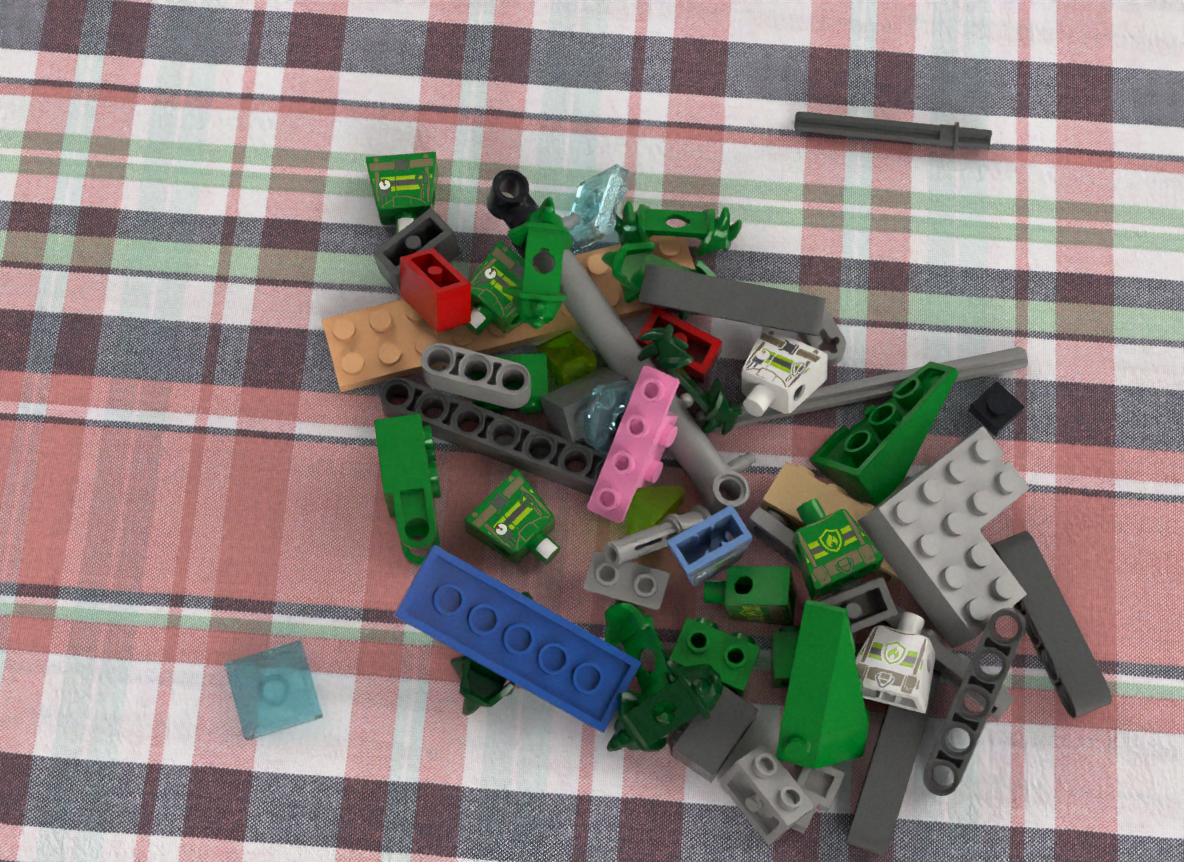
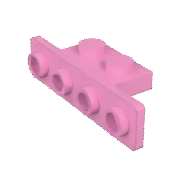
M643 366L587 504L588 510L615 523H622L636 489L650 487L651 483L654 484L663 469V462H660L665 448H669L672 445L678 431L677 426H675L678 415L668 411L680 383L678 378L651 366Z

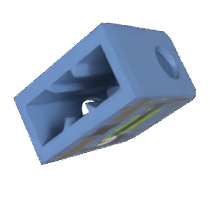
M731 504L669 539L667 544L691 585L696 586L741 560L753 537ZM728 532L733 536V540H730Z

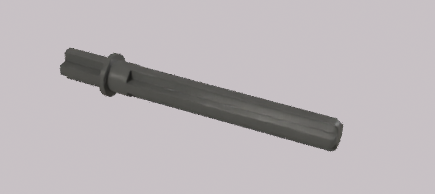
M801 111L796 112L794 129L801 132L934 144L951 147L952 151H956L957 147L989 150L992 130L959 127V122H955L954 125H934Z

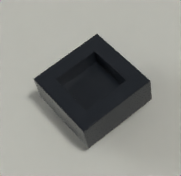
M996 381L970 405L969 411L997 436L1023 411L1024 406Z

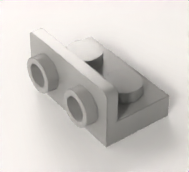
M594 551L584 583V589L592 593L658 611L660 610L664 595L666 596L670 573L630 561L623 562L618 566H612L607 562L603 553Z
M761 744L737 760L719 781L768 846L778 840L797 820L814 808L813 802L766 744Z

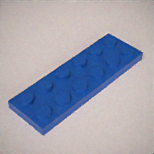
M432 545L393 614L399 620L602 733L605 732L619 706V693L627 691L642 663L436 545Z

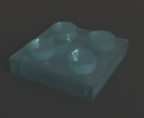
M615 164L580 183L570 215L576 213L581 218L580 224L569 231L573 238L570 248L572 252L606 238L612 233L616 225V217L614 216L617 206L623 200L627 191L625 182L629 170Z
M301 640L224 663L246 741L324 718Z

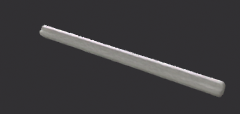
M1016 347L939 364L956 368L959 374L955 382L1026 368L1028 366V358L1025 349ZM922 367L819 387L794 411L788 414L768 407L762 416L756 417L748 413L743 403H741L742 414L738 416L734 427L893 395V389ZM703 411L696 414V422L701 428L707 421ZM724 422L712 432L722 430Z

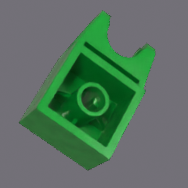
M421 413L374 420L383 492L390 518L396 517L398 535L405 559L413 565L421 566L426 556H415L411 553L410 549L421 550L428 548L430 545L440 547L434 498L441 497V490L435 462L436 455L431 425L423 426ZM424 537L422 540L415 541L416 538Z

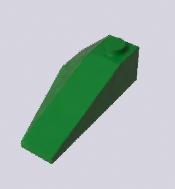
M931 361L897 385L893 389V397L878 407L872 404L863 411L866 417L848 430L845 426H842L834 432L809 459L810 462L836 485L843 488L853 499L876 507L890 496L904 480L959 374L954 367Z
M808 599L805 602L780 726L776 754L777 759L780 761L818 769L863 757L865 753L870 716L868 708H865L862 695L863 683L856 667L854 657L856 650L846 608Z

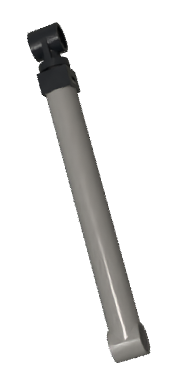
M507 169L495 175L486 198V206L494 217L504 220L511 230L524 224L529 214L538 211L540 207L530 196L529 183L522 173ZM502 192L509 193L514 198L504 196ZM576 213L562 218L565 227L569 231L581 222L580 216ZM526 238L521 247L512 243L518 251V253L523 258V260L525 256ZM570 249L564 250L560 292L566 293L568 298L563 304L609 368L628 377L631 392H633L643 366L657 368L650 358L643 361L638 360L637 356L643 348ZM540 250V253L535 255L532 260L542 274H547L554 268V260L547 250ZM675 394L668 411L678 415L675 423L678 431L672 445L668 448L703 496L702 504L708 509L711 516L731 504L736 512H738L750 494L749 484L740 473L755 463V455L752 452H748L726 464ZM719 491L727 492L731 496L732 501L724 499Z

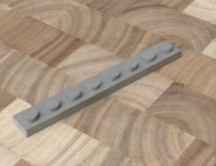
M758 507L749 518L747 526L749 532L801 570L792 544L794 532L786 527V521L779 514L771 510L766 512L761 507ZM856 580L846 586H843L831 592V594L833 595L835 593L860 584V582ZM895 605L898 615L876 623L873 626L880 625L897 629L902 613L907 611ZM922 629L920 635L930 639L935 651L934 670L940 671L941 677L959 690L971 659L961 653L954 654L944 646V640L937 633L930 629ZM1004 684L991 711V715L997 720L1001 718L1014 701V698L1009 695V689ZM974 690L968 691L965 694L985 709L986 700L983 694Z

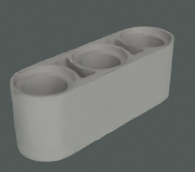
M444 343L431 344L421 354V365L425 382L435 389L513 409L523 407L531 397L529 371L524 365ZM438 361L448 364V367L441 371H434L430 368L432 364ZM474 371L485 373V377L478 381H472L467 378ZM510 381H518L523 384L520 389L515 391L504 387Z

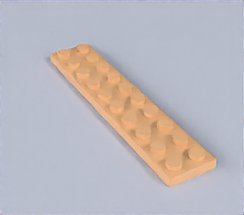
M658 235L649 237V241L655 244V250L650 254L696 270L685 237ZM621 244L575 255L621 320L652 312L655 306L639 303V296L630 303L625 302L621 283L612 275V268L601 260L605 253L618 251L622 246ZM534 265V266H533L534 269H535L537 272L541 273V272L538 270V268ZM404 299L322 319L340 392L380 383L391 378L422 372L421 354L426 347L434 343H444L488 355L582 330L563 303L555 318L548 324H543L540 329H535L528 323H522L507 334L503 333L492 323L479 335L472 333L464 324L452 330L437 333ZM438 361L432 364L430 368L434 369L448 364Z

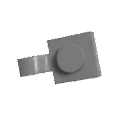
M803 766L796 782L813 802L814 808L797 820L790 827L791 829L804 834L816 807L828 812L843 780L844 772L832 766L818 769Z

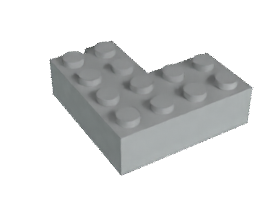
M984 426L958 441L857 521L952 649L975 639L984 631L992 614L1000 609L1013 607L1027 595L980 532L981 528L1030 489L1010 461L1003 464L1000 460L1004 453Z

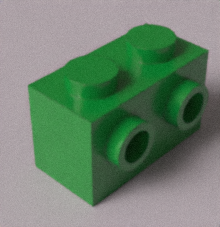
M687 617L669 660L674 662L679 668L698 664L711 665L720 674L723 686L742 698L758 660L761 647L755 645V640L745 634L734 632L733 635L718 630L719 626L708 619L697 617L694 620Z

